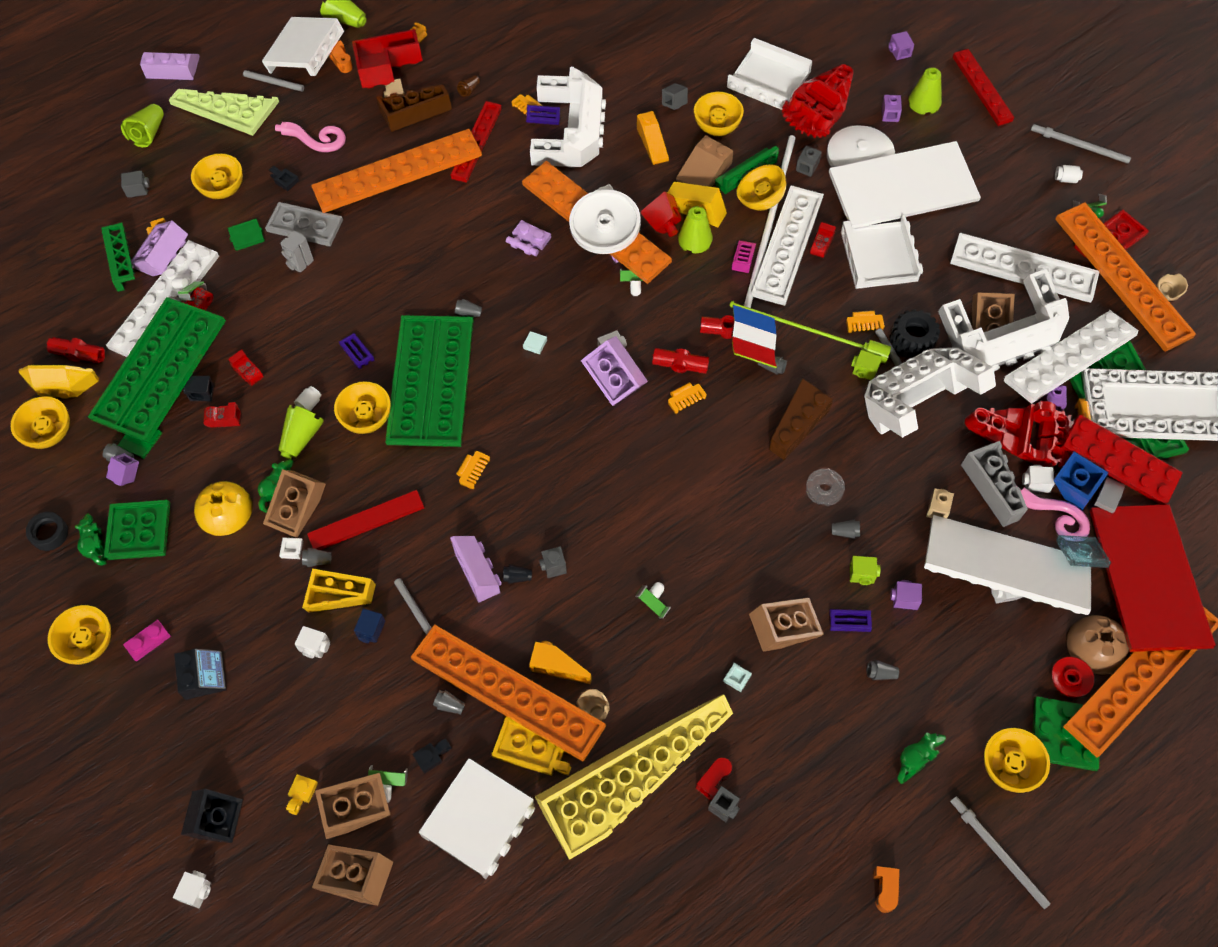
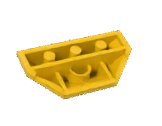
M28 365L19 369L20 375L40 397H60L64 399L78 397L99 381L94 370L90 368L83 369L67 365Z

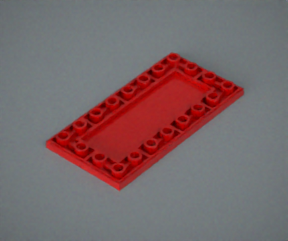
M1170 504L1120 506L1116 508L1114 513L1100 507L1091 508L1090 515L1129 651L1213 649L1216 644Z

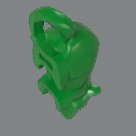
M292 459L278 464L273 463L271 474L259 483L258 493L260 500L258 505L262 512L267 513L269 506L265 507V503L271 502L282 469L290 470L293 466Z
M87 513L80 520L79 524L75 525V528L79 529L80 534L78 550L84 557L91 558L96 564L103 566L107 564V560L104 558V541L99 539V536L102 535L101 527L98 528L96 522L93 523L92 516Z
M925 733L920 742L904 748L900 756L899 783L904 784L923 769L927 762L937 757L936 755L940 752L939 750H934V748L944 743L946 740L945 735Z

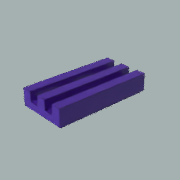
M527 105L526 122L559 125L560 107Z
M355 333L339 342L342 349L359 370L362 368V365L366 366L369 361H374L372 354ZM352 339L357 343V345H358V346L361 348V350L365 353V355L367 356L366 358L363 357V355L359 352V350H358V349L355 347V345L351 342ZM345 343H348V345L352 348V350L356 353V355L360 358L361 361H358V359L354 356V354L350 351V349L346 346Z
M830 609L829 611L830 631L871 632L872 630L871 610ZM835 616H864L867 619L835 618ZM847 624H867V625H847Z

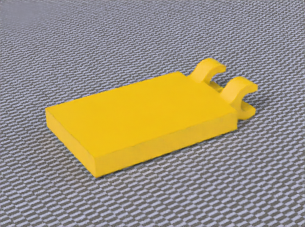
M506 716L491 755L493 758L550 776L553 775L554 770L569 776L571 770L569 763L561 761L564 750Z

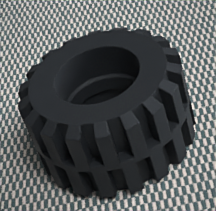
M912 309L911 312L907 310L904 311V314H899L890 334V343H892L894 349H897L896 353L903 354L902 357L904 358L906 356L914 358L925 350L934 349L940 334V329H938L939 323H935V317L931 318L930 313H923V310L916 311V309ZM908 332H916L922 337L911 336Z

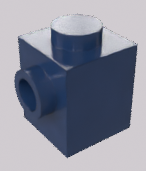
M363 609L354 629L358 640L364 643H370V641L377 643L385 619L380 613Z

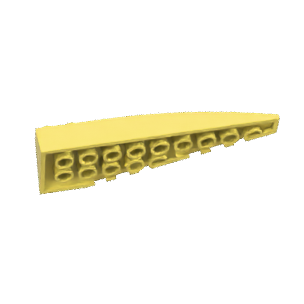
M724 694L638 737L535 796L546 820L569 859L608 837L613 832L612 830L619 823H622L627 818V815L635 807L637 808L649 793H653L677 769L676 767L682 761H685L697 746H700L705 741V738L711 732H715L733 714Z

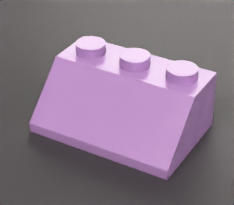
M143 52L140 66L146 78L193 80L200 56L199 54Z
M173 221L155 225L132 258L133 268L151 276L161 275L167 270L169 262L173 261L176 257L177 250L186 243L185 239L188 234Z
M617 336L605 341L581 360L612 406L648 382Z
M475 536L450 537L454 553L478 603L499 594V586L502 585L497 574L493 575L491 571L493 565L489 557L485 559L483 555L485 549L481 541L477 543Z

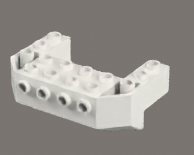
M570 67L569 76H538V102L570 103L568 128L564 129V140L531 139V165L540 166L545 161H548L553 166L582 167L598 156L599 149L603 148V137H600V135H604V125L601 122H605V112H602V109H606V99H603L602 87L587 74L574 67Z
M1047 269L1030 274L1023 281L1036 311L1035 315L983 332L982 328L972 329L960 299L943 305L938 312L952 347H957L989 364L996 371L1000 369L1001 365L1006 364L1010 366L1017 363L1018 359L1023 358L1027 360L1034 357L1035 353L1051 350V347L1059 342L1069 320L1066 298L1059 299Z
M957 347L925 350L914 358L908 359L899 366L893 367L891 370L869 381L865 393L869 419L880 434L892 430L903 438L918 429L913 406L945 389L953 394H957L966 388H970L981 395L996 386L994 367Z

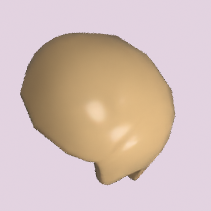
M1179 273L1175 275L1166 274L1158 280L1156 287L1168 301H1174L1186 293L1188 283L1186 278Z
M588 689L581 693L577 699L576 704L578 708L600 721L606 719L609 712V702L602 692L597 689Z

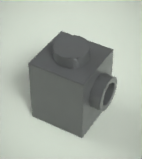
M675 83L662 89V105L675 110L687 104L688 88Z
M806 146L798 158L796 171L811 177L820 163L821 151Z
M142 171L121 173V187L127 198L148 195L150 183L148 177H145Z
M561 546L541 551L542 559H539L541 570L546 571L547 578L567 573Z
M721 786L710 802L708 810L727 822L729 818L734 819L740 810L737 806L740 798Z

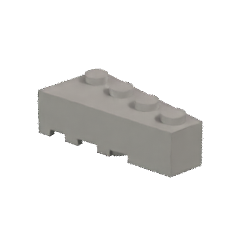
M998 441L969 452L961 466L1001 525L1005 527L1019 521L1028 508L1019 487H1016L1014 482L1015 476L1009 470L1007 465L1008 459L1006 455H1003L1001 442Z

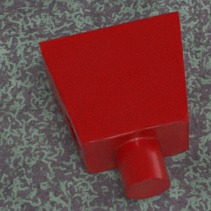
M664 191L640 213L655 231L662 234L667 232L669 237H672L678 233L675 225L682 218L674 196Z

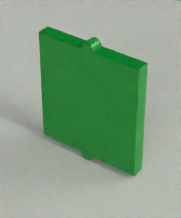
M257 219L228 228L229 239L233 242L236 251L265 242L262 235L263 230L259 227Z
M156 430L149 443L125 434L118 446L144 459L162 432Z

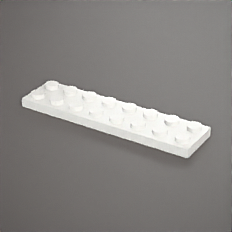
M790 186L751 294L753 297L786 305L824 194Z
M959 233L950 262L953 265L1024 284L1023 281L1030 274L1047 269L1057 294L1089 303L1093 300L1100 272L963 233Z
M188 240L169 264L167 270L161 274L106 344L108 349L127 357L165 298L168 297L181 302L178 291L182 289L172 287V280L174 278H186L188 285L194 281H201L218 259V252Z
M1109 310L1052 346L1051 350L1044 351L1006 375L1004 382L1032 404L1137 336L1139 330Z

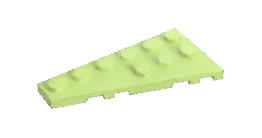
M177 89L169 99V102L173 106L253 136L279 103L278 97L267 99L264 96L258 95L255 98L248 97L246 94L222 93L220 95L214 94L211 91L198 93L197 90Z

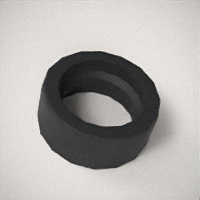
M43 512L34 516L28 522L26 536L39 550L50 551L60 547L66 541L68 526L56 513ZM52 522L58 525L56 533L51 538L42 541L37 539V533L43 525Z

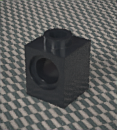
M191 376L183 391L190 401H212L215 385L210 376Z

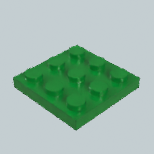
M169 500L110 504L104 558L106 560L166 556L170 514Z
M1036 696L1034 699L1033 735L1044 744L1049 754L1050 763L1092 771L1099 770V757L1097 758L1063 727L1083 705Z

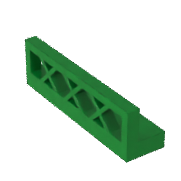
M774 146L771 149H763L716 178L714 184L724 194H727L738 187L743 177L753 169L777 163L779 148Z
M123 223L101 227L112 282L119 292L125 290L123 282L134 280L135 275ZM120 230L116 237L111 233L112 231ZM118 242L123 244L119 250L115 246ZM120 256L126 257L122 263L118 261ZM123 269L128 270L129 274L122 276L121 271Z

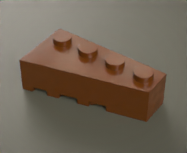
M443 84L425 87L418 92L409 90L407 94L397 95V93L390 94V97L382 98V96L376 97L380 113L391 132L452 110L449 94Z
M802 379L771 439L769 450L785 460L830 411L833 399Z

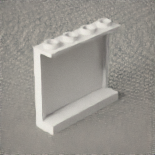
M291 17L262 62L270 74H272L276 66L306 68L310 76H316L344 30L337 18Z
M754 38L751 42L750 51L733 76L728 75L727 88L782 110L785 101L789 102L794 91L807 79L811 72L812 60Z
M902 215L900 222L867 225L852 229L850 221L843 222L841 235L856 289L918 282L920 274L923 273V267L918 261V250L914 247V236L910 234V223L906 220L905 215Z
M468 759L420 829L419 834L487 879L489 875L492 876L499 865L497 862L500 857H504L511 847L509 843L513 837L517 838L523 829L522 823L525 818L529 819L535 810V807H533L535 805L534 800L473 760Z

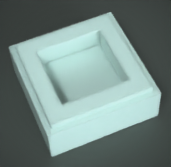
M530 331L523 344V349L540 354L547 341V337Z
M734 663L723 682L742 692L752 673Z

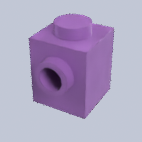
M907 31L893 34L889 43V50L893 53L896 60L911 57L914 43Z
M884 95L881 106L882 121L899 122L902 112L901 95Z
M1060 385L1042 397V401L1052 402L1056 405V410L1064 411L1067 405L1066 386Z
M125 453L111 457L106 478L120 486L134 482L139 461Z
M909 580L897 581L895 587L891 588L890 592L893 608L918 610L922 603V584L912 583Z

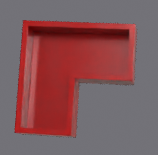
M415 29L352 41L362 88H373L376 85H388L391 82H395L391 67H401L405 64H417L423 61Z

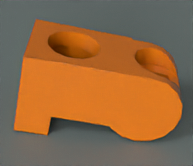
M340 40L332 49L329 57L339 71L348 73L353 69L350 55L346 54L344 44Z
M877 866L873 873V879H879V895L875 901L876 907L883 913H889L898 905L899 869Z

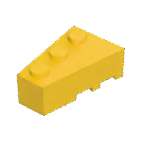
M673 182L667 192L674 196L680 213L687 215L692 207H702L706 211L709 224L715 227L720 226L727 214L719 188Z
M312 569L302 608L310 613L372 603L376 584L370 578Z

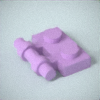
M521 220L512 232L515 238L508 236L506 242L511 244V247L519 248L528 255L537 256L539 253L538 249L543 250L551 239V234Z

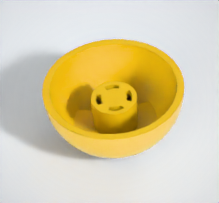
M725 92L705 94L697 100L694 106V116L698 126L704 132L713 136H724L733 132L739 126L744 113L741 102L735 96Z
M227 154L209 155L201 159L191 172V180L194 187L202 195L212 199L230 197L239 189L243 179L240 162Z
M763 165L753 169L740 181L737 188L738 199L743 205L753 210L761 211L774 207L780 202L786 190V177L783 170L776 165Z
M358 382L349 385L340 392L334 405L335 416L339 423L347 430L358 434L371 433L382 427L387 421L391 409L390 398L386 390L372 382Z
M47 396L33 398L22 404L14 413L11 420V432L21 444L30 448L44 449L54 446L65 437L69 429L70 419L68 411L64 404L56 398Z
M228 481L215 482L205 487L198 495L194 506L195 519L200 528L211 535L224 536L232 534L248 522L253 509L252 499L248 492L238 484Z
M89 605L75 606L64 611L54 620L49 629L48 646L51 653L62 662L75 665L86 664L97 659L107 649L111 639L109 620L101 610Z
M1019 728L1003 729L990 738L984 751V765L989 777L999 787L1015 793L1032 791L1042 785L1049 774L1050 758L1047 749L1035 735Z

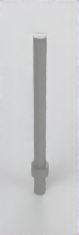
M1033 124L1031 131L1043 134L1046 138L1050 139L1052 137L1127 164L1131 160L1129 156L1053 131V128L1050 127L1044 128Z
M957 796L953 798L950 802L960 812L961 818L965 823H969L1041 907L1043 909L1047 908L1051 903L975 818L976 814L971 808L968 810Z

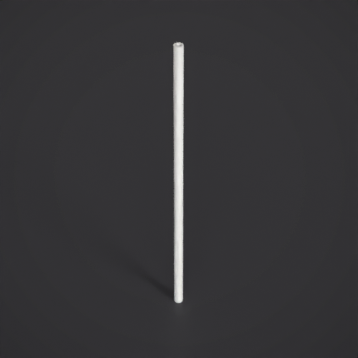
M793 135L789 136L781 165L785 176L795 142V136ZM778 204L770 208L744 303V306L751 308L753 301L751 292L764 259Z

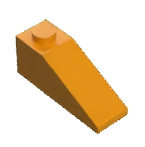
M654 112L638 114L637 130L652 164L655 165L669 161Z
M548 641L535 642L529 664L532 672L591 684V673L558 647Z

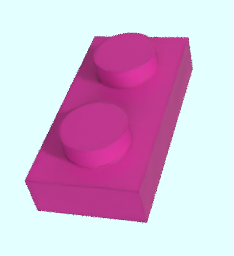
M156 620L123 645L137 662L171 636L161 622Z

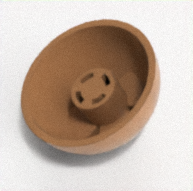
M1102 615L1086 616L1074 623L1067 635V648L1070 656L1086 662L1094 674L1106 675L1114 673L1128 659L1130 651L1123 627L1109 617Z

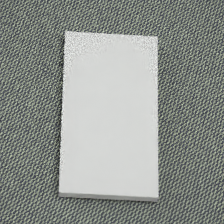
M957 141L829 169L833 185L847 221L851 222L852 229L902 218V215L908 217L976 202L981 198Z
M1084 369L1082 371L1085 398L1089 404L1091 421L1121 438L1218 441V372Z
M933 515L924 565L925 569L935 573L946 574L952 578L967 580L973 584L988 586L994 590L1009 592L1014 596L1030 598L1035 602L1040 601L1051 604L1056 608L1061 607L1074 613L1089 615L1091 611L1090 558Z

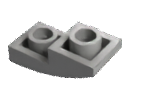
M1106 477L1094 505L1114 513L1125 485Z

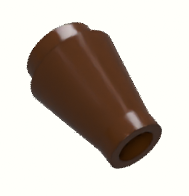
M473 75L468 79L460 81L457 86L458 93L463 97L470 96L480 83V79Z

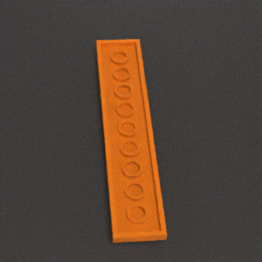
M466 129L312 184L311 186L322 213H326L481 157L482 154L470 129Z
M545 161L522 181L524 187L568 222L574 205L583 196L589 194L548 161ZM638 233L635 240L628 247L610 254L647 284L672 262L670 256L640 233Z
M1086 202L1057 215L1055 220L1092 265L1100 271L1099 273L1164 352L1194 338L1196 333Z
M1203 607L1211 632L1213 633L1218 628V618ZM1198 649L1133 652L1063 727L1098 758Z
M435 624L411 656L414 662L584 762L606 727L604 722Z

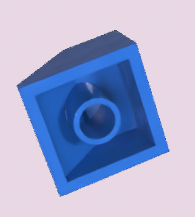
M1073 452L1055 477L1054 482L1066 501L1083 510L1109 472L1078 453Z

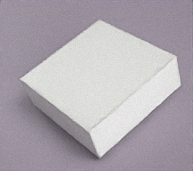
M283 538L279 556L287 559H301L303 539Z

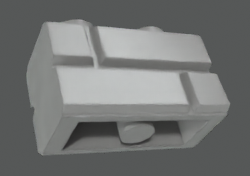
M292 231L288 238L281 242L283 249L281 253L287 259L286 265L291 270L295 269L298 272H302L306 265L309 266L314 261L306 237L297 231Z

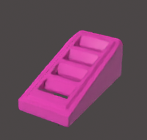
M739 240L732 270L749 273L756 243Z

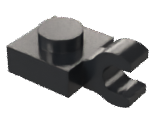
M275 166L269 169V172L272 173L270 177L286 191H289L299 181L298 176L286 168L283 171H280Z
M444 739L436 747L429 743L415 752L413 756L425 774L442 763L440 756L450 751L452 747L447 739Z

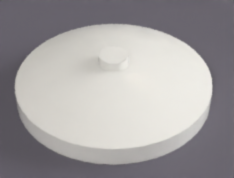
M861 125L849 126L836 132L830 139L827 148V159L831 168L895 154L891 140L884 133L875 128Z
M598 190L583 196L574 205L570 213L569 224L574 240L582 248L597 254H611L625 249L635 240L640 230L641 219L639 209L630 197L615 190Z

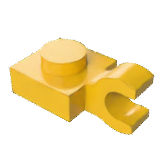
M297 774L288 792L289 797H292V799L289 801L286 810L297 816L303 801L310 802L318 782Z

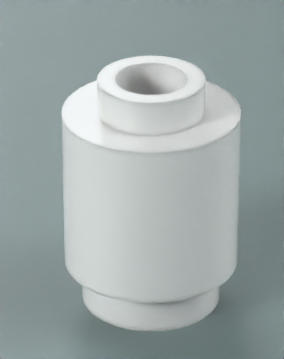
M1057 166L1055 180L1064 183H1077L1078 180L1082 179L1083 171L1080 170V166Z
M310 386L303 390L294 401V404L311 411L320 401L321 394L317 389Z

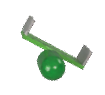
M1099 194L1098 202L1087 204L1098 218L1104 215V210L1098 206L1107 204V196ZM1073 200V208L1080 205V202Z

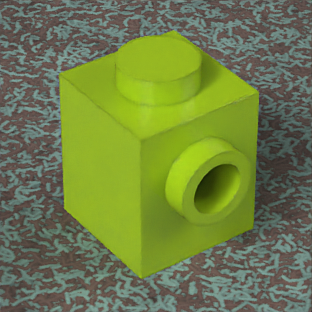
M861 350L859 356H855L851 365L854 367L853 374L863 379H874L882 357Z
M853 556L850 562V582L860 583L861 585L874 584L876 578L880 577V565H877V557Z

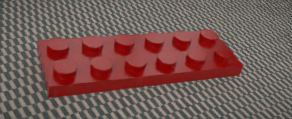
M1082 415L1076 417L1061 446L1063 450L1070 454H1073V452L1078 453L1109 472L1107 475L1160 505L1168 504L1183 472Z

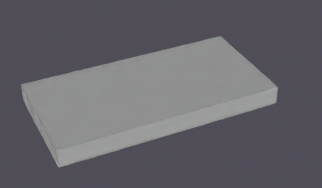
M278 202L265 229L267 232L287 237L292 231H297L306 237V240L309 242L331 246L343 218L339 215L322 213L321 211Z

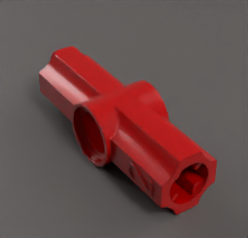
M733 316L701 318L700 333L718 334L725 339L733 337Z
M53 337L47 341V351L49 353L65 356L74 362L85 360L100 363L105 358L103 347L87 344L78 338L66 340Z
M655 348L652 364L671 367L673 371L678 373H685L688 370L706 374L709 357L690 354L686 349L670 351Z

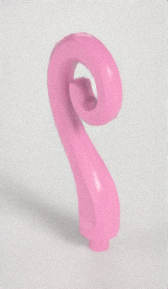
M282 122L281 125H275V131H281L282 135L297 137L305 145L319 152L336 151L346 141L343 130L336 126H326L320 130L319 139L323 142L320 143L310 137L303 128L295 123ZM333 133L337 135V139L330 143L331 139L327 134Z
M1025 487L1022 490L1020 489L1027 508L1034 510H1057L1071 515H1063L1056 520L1055 530L1062 539L1069 542H1079L1089 535V519L1079 507L1062 500L1038 497ZM1075 518L1079 524V530L1075 533L1068 532L1064 528V524L1073 525Z

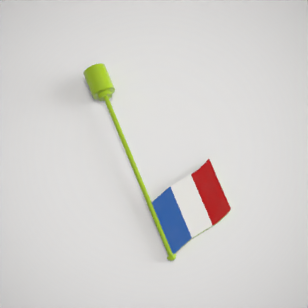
M734 301L730 302L734 315L732 337L734 355L777 368L775 362V320L862 348L863 351L881 356V363L886 364L890 354L891 346L870 340L869 343L865 342L864 345L736 304Z

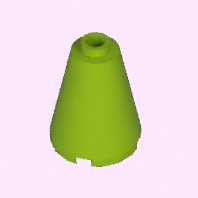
M327 0L326 3L322 2L320 13L324 18H337L339 23L357 28L365 25L367 20L366 14L351 0Z
M926 69L912 90L908 99L912 110L924 115L925 112L933 114L939 110L942 103L941 72L938 69Z
M150 104L125 118L121 124V130L128 141L130 139L134 141V145L138 147H148L153 142L163 119L164 112L162 108L156 104Z
M699 206L692 207L689 210L678 234V242L682 249L685 251L687 249L696 254L708 250L713 240L706 211Z
M289 405L278 449L281 452L280 455L287 459L296 458L322 426L324 420L321 417L319 420L314 418L315 414L299 406H295L293 409L292 405Z

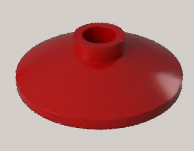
M1062 658L1052 668V681L1055 687L1066 696L1082 697L1093 688V671L1086 662L1079 658ZM1067 677H1072L1074 682H1070Z

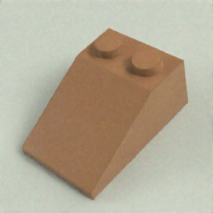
M705 135L695 146L677 175L676 181L712 187L715 179L723 175L732 165L733 150Z
M974 294L972 297L973 330L982 328L983 332H987L1012 323L1015 294Z
M282 469L263 524L298 538L319 504L326 484L298 472Z
M810 598L761 604L749 614L763 652L781 649L824 635Z
M380 773L315 791L326 839L349 833L390 816Z
M328 844L312 888L361 903L378 906L393 861L377 852Z

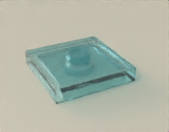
M1058 535L1056 541L1071 566L1109 568L1111 561L1096 537Z

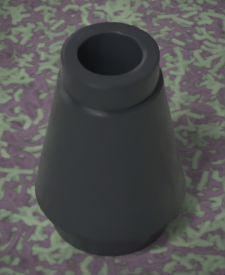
M511 564L503 567V582L511 584L531 581L532 569Z

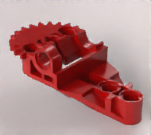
M841 64L804 82L794 91L789 102L785 101L782 106L781 112H783L782 116L786 117L785 121L791 122L790 126H795V130H801V134L806 132L808 137L810 134L814 138L816 136L821 138L822 136L826 137L829 135L832 126L836 121L838 122L845 111L854 73L853 69L848 65Z
M1040 401L1036 405L1030 404L1026 408H1008L994 411V408L989 410L978 408L965 418V425L969 430L992 443L1000 441L1004 450L1035 465L1053 467L1058 464L1059 468H1062L1072 455L1061 448L1074 421H1071L1072 415L1066 416L1065 411L1060 412L1056 410V405L1052 402ZM1033 421L1040 423L1037 437L1039 440H1037L1036 449L1030 444Z

